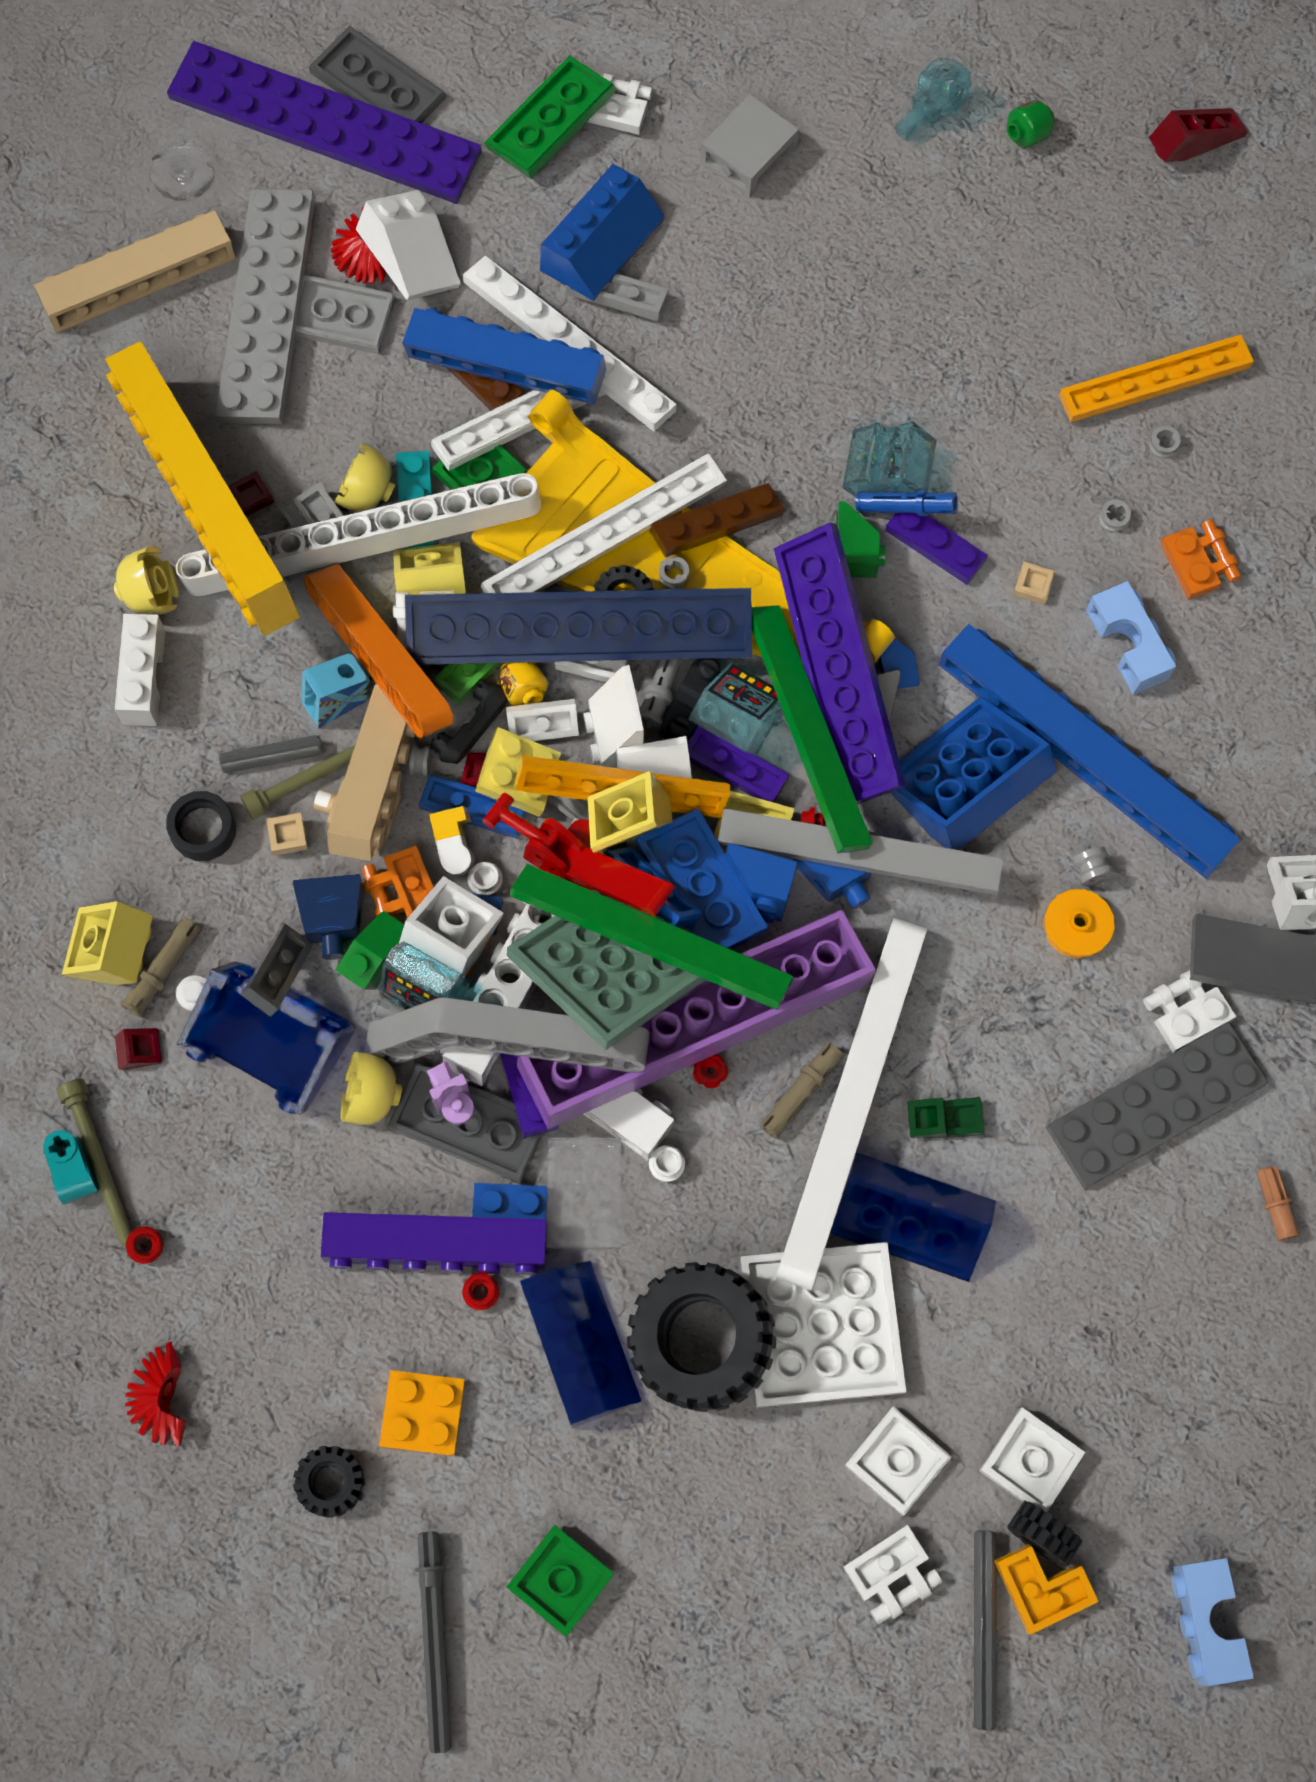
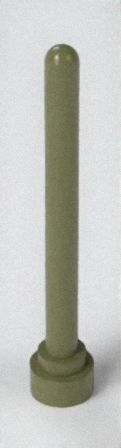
M355 745L263 792L261 789L257 791L251 789L241 794L240 798L252 820L264 815L265 810L270 808V803L349 764Z
M75 1079L56 1088L61 1104H65L67 1109L72 1110L120 1244L126 1247V1240L132 1231L85 1105L88 1102L87 1095L89 1094L84 1079Z

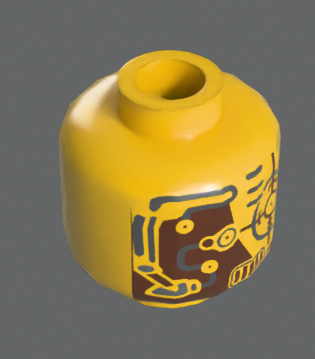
M536 662L504 663L500 668L497 683L501 685L512 706L540 703L543 700V696L548 688V681Z

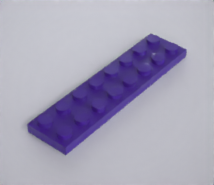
M830 522L775 547L774 552L804 669L856 802L860 804L903 788L906 785L837 524Z

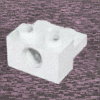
M1316 855L1270 857L1267 868L1275 891L1271 902L1280 930L1316 929Z

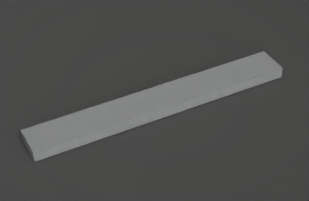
M726 808L723 810L718 837L720 846L727 847L728 843L776 856L997 895L999 891L1003 858L871 834L869 835L873 844L868 850L837 853L826 826Z

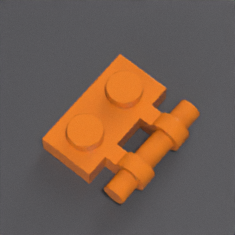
M1213 519L1201 524L1205 536L1198 538L1194 528L1190 527L1165 536L1160 542L1188 600L1217 590L1221 585L1218 578L1221 574L1225 573L1229 583L1236 582L1242 578L1237 568L1239 562L1234 554H1230L1224 542L1226 536L1222 529L1217 528ZM1212 548L1218 561L1211 563L1205 550Z
M416 845L383 857L388 869L387 871L378 874L374 864L366 865L361 869L365 878L363 885L366 893L371 894L376 906L374 910L376 917L382 911H386L394 917L399 913L405 912L408 918L434 888ZM394 884L399 898L389 902L384 888Z

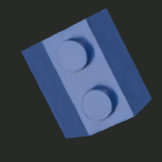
M728 843L726 857L764 921L767 923H773L774 920L782 922L798 862Z

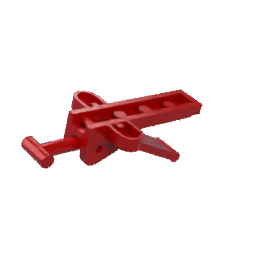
M502 793L482 820L486 826L492 829L501 820L528 838L529 842L525 846L523 858L537 868L588 890H595L643 911L652 917L657 915L675 889V886L669 881L662 880L599 852H593L590 848L589 820L587 819L575 820L567 829L558 821L546 818L539 829L511 811L509 808L513 804L514 799L509 794Z

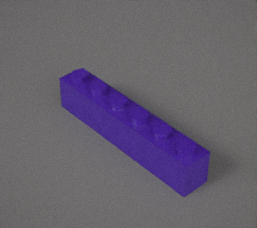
M324 1212L320 1257L324 1262H330L329 1267L334 1269H351L352 1263L367 1264V1269L389 1270V1264L404 1265V1270L414 1272L426 1271V1266H441V1271L448 1273L463 1272V1267H478L479 1273L499 1274L500 1268H515V1274L536 1275L537 1269H546L547 1220Z

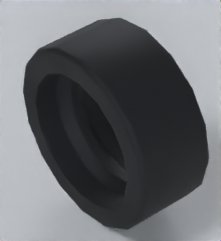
M193 791L181 796L171 806L166 819V830L174 847L184 857L194 861H210L222 856L231 847L236 836V822L228 804L219 795L208 791ZM199 808L213 809L220 815L222 820V829L219 835L205 844L189 843L181 833L183 819L190 812Z

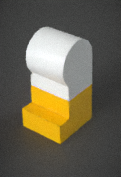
M460 806L429 814L443 868L455 875L469 873L470 869L475 865V856L473 851L467 847L462 824L471 822L468 808Z

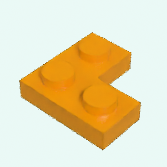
M1029 1544L994 1560L1024 1629L1029 1635L1098 1602L1083 1566L1080 1564H1076L1046 1579L1037 1556Z

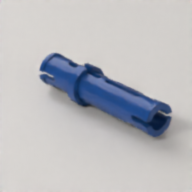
M918 490L917 493L858 492L855 505L858 513H917L918 516H927L934 513L956 514L958 510V495L956 492L929 493L928 490Z

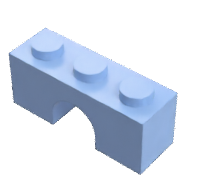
M1126 581L1093 595L1086 608V612L1101 638L1113 633H1121L1132 640L1135 649L1124 653L1117 667L1131 693L1135 695L1169 680L1176 668V659L1172 650L1163 644L1159 636L1160 632L1157 623L1152 618L1149 619L1145 612L1141 595L1137 590H1133L1130 583Z
M1227 1558L1173 1566L1175 1575H1171V1586L1175 1598H1180L1183 1614L1179 1616V1623L1183 1637L1185 1639L1189 1638L1192 1654L1188 1655V1665L1192 1678L1198 1680L1199 1686H1213L1254 1679L1245 1638L1223 1639L1213 1631L1210 1624V1612L1214 1605L1222 1600L1236 1598Z

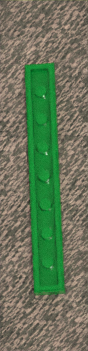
M780 605L752 607L753 635L837 853L868 850L873 842Z
M526 864L511 887L510 896L773 1009H779L792 984L793 976L532 865Z

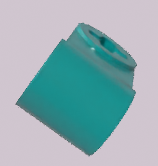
M64 1130L50 1133L44 1140L43 1152L52 1174L55 1191L61 1203L65 1205L98 1192L99 1185L81 1141ZM63 1142L70 1145L65 1149V1156L57 1153L62 1149L61 1143Z

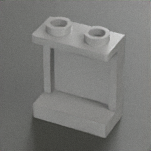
M749 94L702 142L700 163L750 198L758 188V178L787 148L793 151L797 147L799 128L790 119L783 118L773 111L766 102L759 101Z

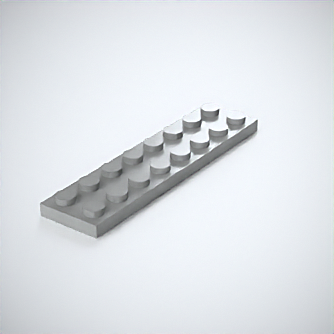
M251 189L215 414L218 423L283 424L296 336L295 328L298 323L303 275L305 274L316 200L313 190Z

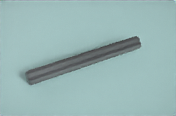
M978 1530L974 1534V1727L978 1730L992 1731L996 1729V1564L994 1562L996 1560V1534L990 1530Z

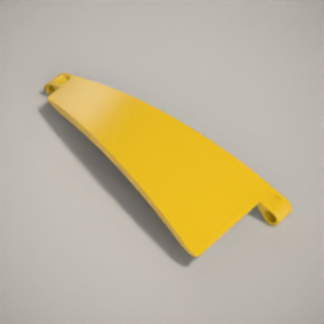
M549 390L528 415L531 424L553 443L526 473L532 475L537 481L542 499L540 511L532 517L475 530L471 535L473 543L480 549L513 565L655 484L654 481L603 439L586 428L574 414L568 400L555 390ZM686 507L671 517L690 511V509ZM650 529L561 579L556 584L573 591H595L594 584L596 581H599L600 575L603 572L609 571V568L614 566L627 565L645 573L652 581V586L655 590L666 589L659 580V567L666 558L651 535ZM728 536L671 555L683 558L689 566V581L682 589L751 588L752 607L780 605L801 658L780 572L752 554ZM673 567L671 571L665 572L671 579H675L679 574L683 575L678 567ZM623 583L616 586L614 590H635V588L630 584ZM871 619L868 622L863 621L873 663H875L893 642L895 636L884 623ZM752 632V654L762 657Z

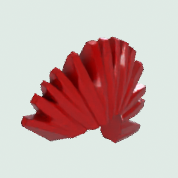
M352 213L350 215L352 221L347 218L344 220L350 230L337 229L335 232L342 238L332 241V246L334 247L331 248V252L334 254L331 257L333 260L336 259L333 263L335 266H338L337 269L340 272L348 270L346 273L347 278L356 275V282L362 280L363 284H366L369 280L370 284H374L378 276L380 281L384 282L385 269L356 231L359 218Z
M172 1342L166 1343V1353L161 1346L154 1348L156 1356L152 1352L148 1353L150 1361L146 1358L141 1360L148 1373L137 1369L133 1371L145 1384L128 1382L127 1388L131 1389L132 1392L126 1393L125 1397L137 1399L125 1403V1406L134 1407L127 1411V1416L135 1415L130 1420L131 1424L134 1425L143 1421L138 1432L139 1434L144 1436L153 1427L152 1442L157 1443L160 1439V1445H166L171 1434L175 1446H181L186 1420L175 1416V1414H170L169 1409L170 1401L177 1385L176 1382L180 1375L181 1365Z

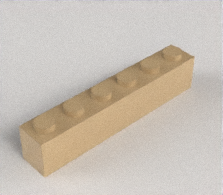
M214 210L207 214L197 215L192 220L180 225L168 227L163 232L146 239H139L133 244L117 251L107 252L102 257L90 262L78 264L72 269L56 276L46 277L41 282L34 284V287L57 333L235 259L231 241Z
M376 683L327 832L329 854L367 861L372 860L375 848H381L385 831L382 824L384 819L389 820L391 817L393 799L390 798L392 791L398 792L401 783V771H399L401 764L406 765L408 761L410 745L407 742L409 737L414 738L416 735Z

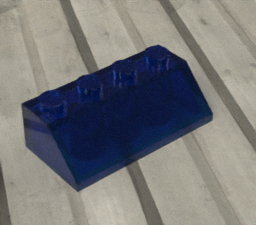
M857 1152L830 1234L861 1245L887 1242L889 1254L969 1282L991 1229L996 1201Z
M591 1261L553 1268L521 1280V1288L571 1429L641 1403L642 1400Z

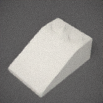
M419 190L366 201L356 231L406 300L459 288L461 283L437 215Z
M630 665L622 666L588 700L589 712L583 713L586 732H593L595 744L590 745L593 765L600 764V766L616 768V748L643 744L644 729Z

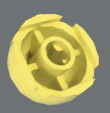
M362 442L358 449L364 454L358 452L356 459H353L338 491L344 496L338 495L334 503L355 512L374 509L380 500L387 502L395 487V484L390 482L392 474L390 462L384 454Z
M152 545L125 556L116 572L115 594L120 601H123L136 614L162 615L173 611L177 607V605H172V597H178L179 593L172 566L168 560L161 561L157 553L162 551Z
M354 1052L345 1077V1081H348L346 1094L342 1093L341 1121L353 1125H371L378 1123L386 1117L392 1105L398 1106L402 1085L396 1084V1076L392 1066L382 1057L367 1052Z

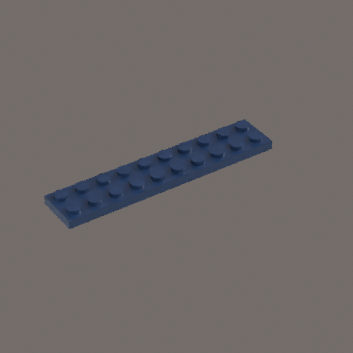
M751 588L405 595L407 652L418 665L752 657Z

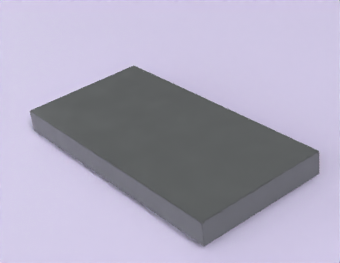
M348 26L309 66L310 74L337 93L423 123L446 99L445 92L351 26Z
M1195 914L1192 919L1190 980L1316 1004V937Z
M417 1062L401 1095L400 1102L388 1123V1130L521 1185L543 1134L523 1139L513 1102L468 1082L474 1106L473 1115L464 1124L456 1125L448 1122L444 1118L443 1113L438 1114L429 1090L433 1089L427 1071L432 1069V1067Z

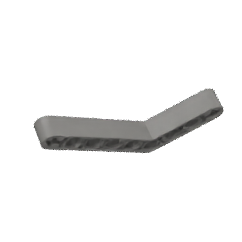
M437 998L371 1022L368 1027L364 1052L382 1057L391 1066L450 1046L625 1072H640L645 1069L650 1033L647 1029L638 1027L605 1050L568 1015L453 998Z

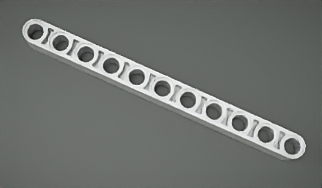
M520 473L258 536L280 575L284 577L335 563L338 564L532 517L540 511L542 499L536 479L530 474ZM205 549L183 555L178 560L176 572L187 592L196 597L228 590L226 582L220 577L212 562V558L209 553H206Z
M893 918L776 1279L809 1290L812 1289L928 929L927 927Z

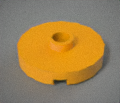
M1070 889L1058 894L1048 905L1043 918V928L1045 929L1049 944L1057 952L1072 959H1082L1083 957H1092L1099 954L1110 942L1115 929L1114 915L1108 903L1098 894L1085 889ZM1074 918H1082L1085 921V926H1077Z

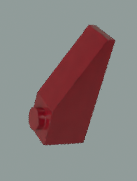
M1233 108L1171 110L1148 138L1155 147L1158 157L1164 162L1188 160L1245 137L1248 131Z

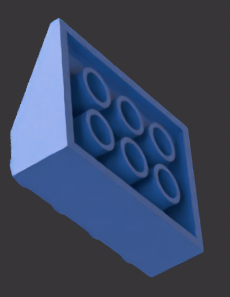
M979 697L899 760L906 786L890 793L930 837L945 848L960 850L1057 771L1051 746L1048 742L984 698Z

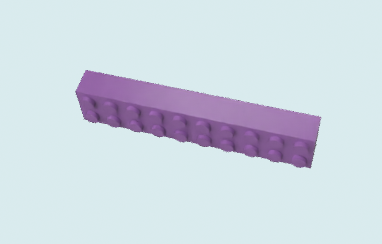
M843 910L742 953V955L793 976L792 984L778 1010L705 980L640 1026L647 1029L650 1033L646 1065L643 1071L625 1072L517 1056V1068L547 1129L869 986L876 969Z

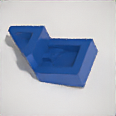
M894 639L879 657L882 674L899 670L900 682L897 689L920 686L914 651L897 639Z

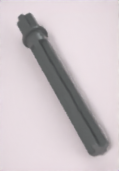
M430 1531L418 1534L419 1568H415V1572H419V1587L421 1590L429 1750L431 1753L437 1754L446 1753L451 1749L442 1597V1569H446V1567L440 1563L438 1532Z

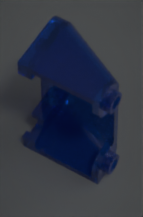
M235 961L211 969L176 1045L186 1050V1055L193 1060L205 1062L206 1059L211 1060L219 1057L277 1090L274 1097L279 1102V1108L283 1111L299 1115L306 1112L351 1040L356 1029L355 1025L292 988L287 992L279 1009L270 1017L242 996L256 968Z

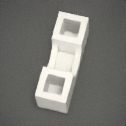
M123 614L114 709L122 725L157 726L160 693L156 683L157 663H163L166 633L158 615Z

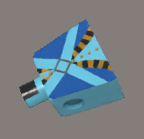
M347 653L302 671L301 702L317 728H320L363 704L367 698L368 684L374 680L362 664L359 665L354 656Z

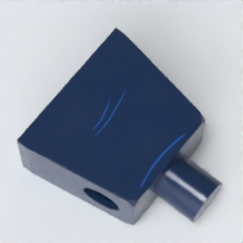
M361 875L293 880L295 896L307 940L311 943H322L323 959L336 960L343 958V940H354L360 932L364 885Z

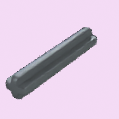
M313 735L221 753L219 761L223 773H230L318 756L322 754L323 749L320 737Z

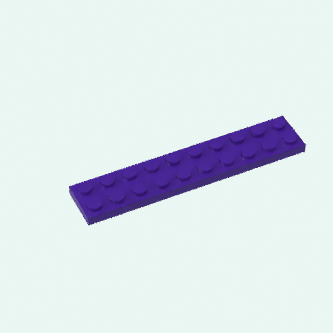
M194 40L167 90L170 100L455 204L458 203L482 153L481 145Z

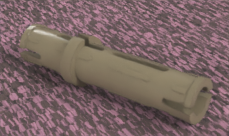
M185 917L180 919L179 924L146 971H141L138 974L139 981L125 1001L121 1003L124 1009H129L128 1012L139 1018L142 1016L143 1011L157 992L161 993L165 988L164 981L196 935L200 933L201 928L198 925L193 926L194 922Z
M826 1042L809 1065H804L800 1069L801 1074L795 1083L787 1090L759 1126L771 1137L773 1136L774 1139H778L818 1088L822 1089L827 1083L825 1079L844 1058V1054L836 1046Z

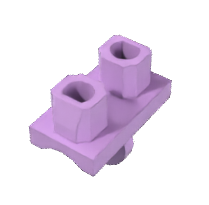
M447 1061L428 1070L427 1073L433 1089L429 1090L438 1114L443 1113L444 1118L448 1122L456 1125L469 1121L473 1115L474 1106L463 1074L455 1077Z

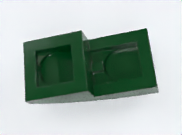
M981 1097L953 1100L933 1098L907 1101L910 1138H949L985 1135Z

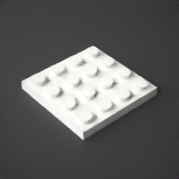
M887 1242L825 1248L811 1290L776 1279L784 1252L740 1257L742 1277L752 1284L757 1292L763 1296L768 1304L767 1309L773 1315L775 1326L772 1328L773 1335L776 1337V1349H772L770 1357L773 1359L770 1370L766 1369L761 1379L764 1381L758 1389L754 1388L756 1408L906 1393Z

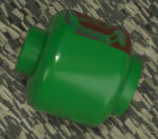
M1032 100L1014 108L1009 113L1007 119V134L1009 138L1023 148L1031 147L1048 139L1052 134L1055 122L1051 108L1038 100Z

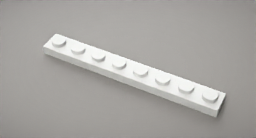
M486 255L463 274V283L523 330L535 335L538 339L546 341L557 339L567 343L570 347L578 349L589 347L604 355L607 370L600 390L653 432L676 412L675 402Z
M708 453L482 582L481 588L484 593L540 592L650 529L651 524L671 517L723 487L727 480Z

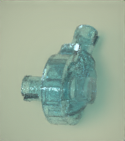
M938 58L932 61L920 73L918 77V90L911 96L912 108L894 126V129L897 131L896 133L905 141H909L926 121L935 124L941 116H949L956 113L964 105L969 95L971 85L970 71L962 63L950 58Z

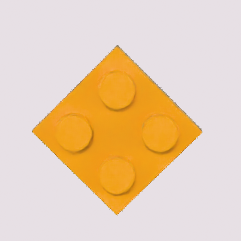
M390 1370L379 1447L455 1456L466 1380Z

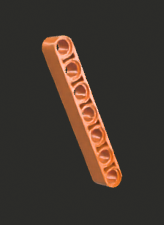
M335 563L306 575L304 583L312 601L416 736L423 738L452 725L454 721L453 714L445 698L344 570Z

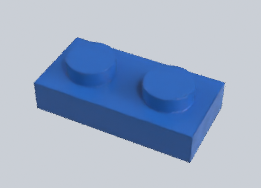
M474 1183L472 1217L546 1219L548 1186Z

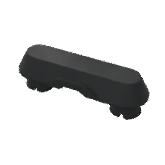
M700 658L696 659L691 665L662 721L661 733L666 740L686 736V739H688L711 695V692L707 690L720 677V665L716 659Z
M487 680L480 681L478 683L479 687L476 686L473 690V698L481 702L476 708L475 716L469 723L463 724L453 737H450L443 731L437 733V739L433 738L431 749L440 754L441 762L460 763L508 703V699L500 684L493 686Z

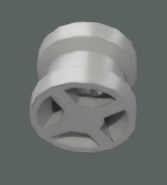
M1100 846L1088 849L1073 857L1074 866L1079 868L1082 874L1080 877L1082 886H1092L1106 881L1115 875L1113 867L1107 863L1106 857L1108 853L1105 847Z

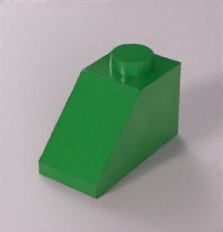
M839 501L836 524L839 529L851 577L876 578L879 566L885 565L886 556L885 545H880L879 532L846 501Z
M382 911L353 940L335 971L364 990H376L385 976L386 968L389 970L402 949L398 945L405 924L388 912Z

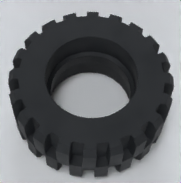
M697 1262L685 1263L684 1268L678 1269L674 1266L665 1270L666 1276L660 1280L655 1277L647 1284L650 1290L645 1296L639 1294L634 1303L638 1305L636 1314H630L628 1326L632 1327V1334L627 1336V1348L633 1352L634 1357L630 1360L634 1370L640 1372L642 1376L640 1380L647 1388L653 1390L657 1394L656 1396L684 1409L698 1412H707L713 1409L720 1411L729 1408V1404L742 1402L748 1398L747 1393L752 1388L758 1389L764 1381L761 1379L766 1369L770 1370L773 1359L770 1357L772 1349H776V1337L773 1335L772 1328L775 1326L773 1315L767 1309V1302L747 1280L736 1272L722 1268L718 1264L707 1262L706 1265H700ZM696 1302H712L723 1307L731 1316L736 1328L735 1344L728 1359L717 1369L707 1373L690 1372L681 1367L674 1360L670 1352V1330L676 1317L686 1307Z

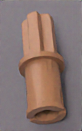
M1271 1166L1259 1170L1257 1176L1267 1204L1263 1207L1264 1210H1269L1276 1231L1277 1241L1301 1235L1290 1206L1293 1200L1287 1197L1279 1169L1276 1166Z

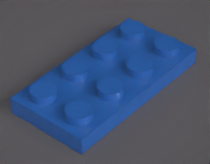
M698 808L673 820L671 823L636 838L635 844L643 858L702 912L696 924L684 926L686 931L730 950L767 931V924Z

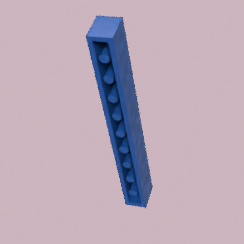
M968 624L943 651L939 662L941 668L976 696L984 698L1048 742L1051 746L1052 755L1056 760L1205 879L1213 873L1239 842L1240 838L1235 835V831L1225 822L1217 821L1207 813L1208 811L1202 803L1194 799L1191 800L1180 791L1179 786L1173 780L1163 778L1154 771L1152 765L1145 758L1135 756L1125 748V744L1120 738L1112 734L1109 735L1101 729L1091 715L1087 713L1082 714L1072 706L1067 696L1053 691L1045 684L1043 678L1038 673L1028 671L1018 663L1014 654L1008 650H1002L995 645L985 631L975 629Z

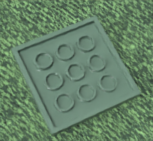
M593 890V892H596V893H598V894H600V895H603V896H605V897H607V898H610V899H612V900H615V899H613V898H611V897H608V896H606V895H604V894H601V893H599V892ZM657 913V915L655 916V918L666 922V921ZM553 916L507 947L506 956L605 1050L705 981L701 977L558 916Z

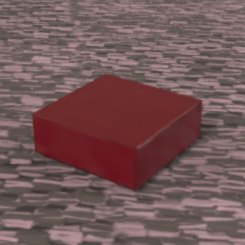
M257 471L228 486L246 517L274 502L273 496Z

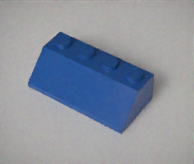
M612 164L541 244L540 271L594 301L599 293L604 290V287L612 281L615 274H618L664 220L663 213L641 179Z

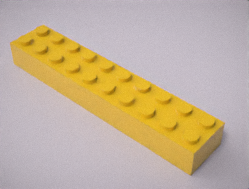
M139 341L105 358L111 371L105 375L114 392L121 391V393L116 395L121 407L128 416L133 414L129 419L138 436H141L142 439L147 437L142 441L145 448L155 462L160 461L156 464L164 481L171 486L169 488L178 505H181L183 510H185L183 512L192 529H195L202 546L212 558L217 572L226 582L231 596L240 606V610L250 628L257 625L262 636L265 637L299 619V613L282 576L142 342Z

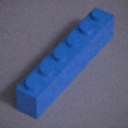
M414 308L402 343L408 358L546 393L549 390H555L566 398L593 405L596 403L607 370L604 355L593 348L583 347L578 349L570 347L561 340L552 339L551 341L538 339L529 332L522 331L518 334L506 331L505 328L497 324H488L486 326L475 323L472 319L465 316H457V318L446 316L433 308H427L426 310Z

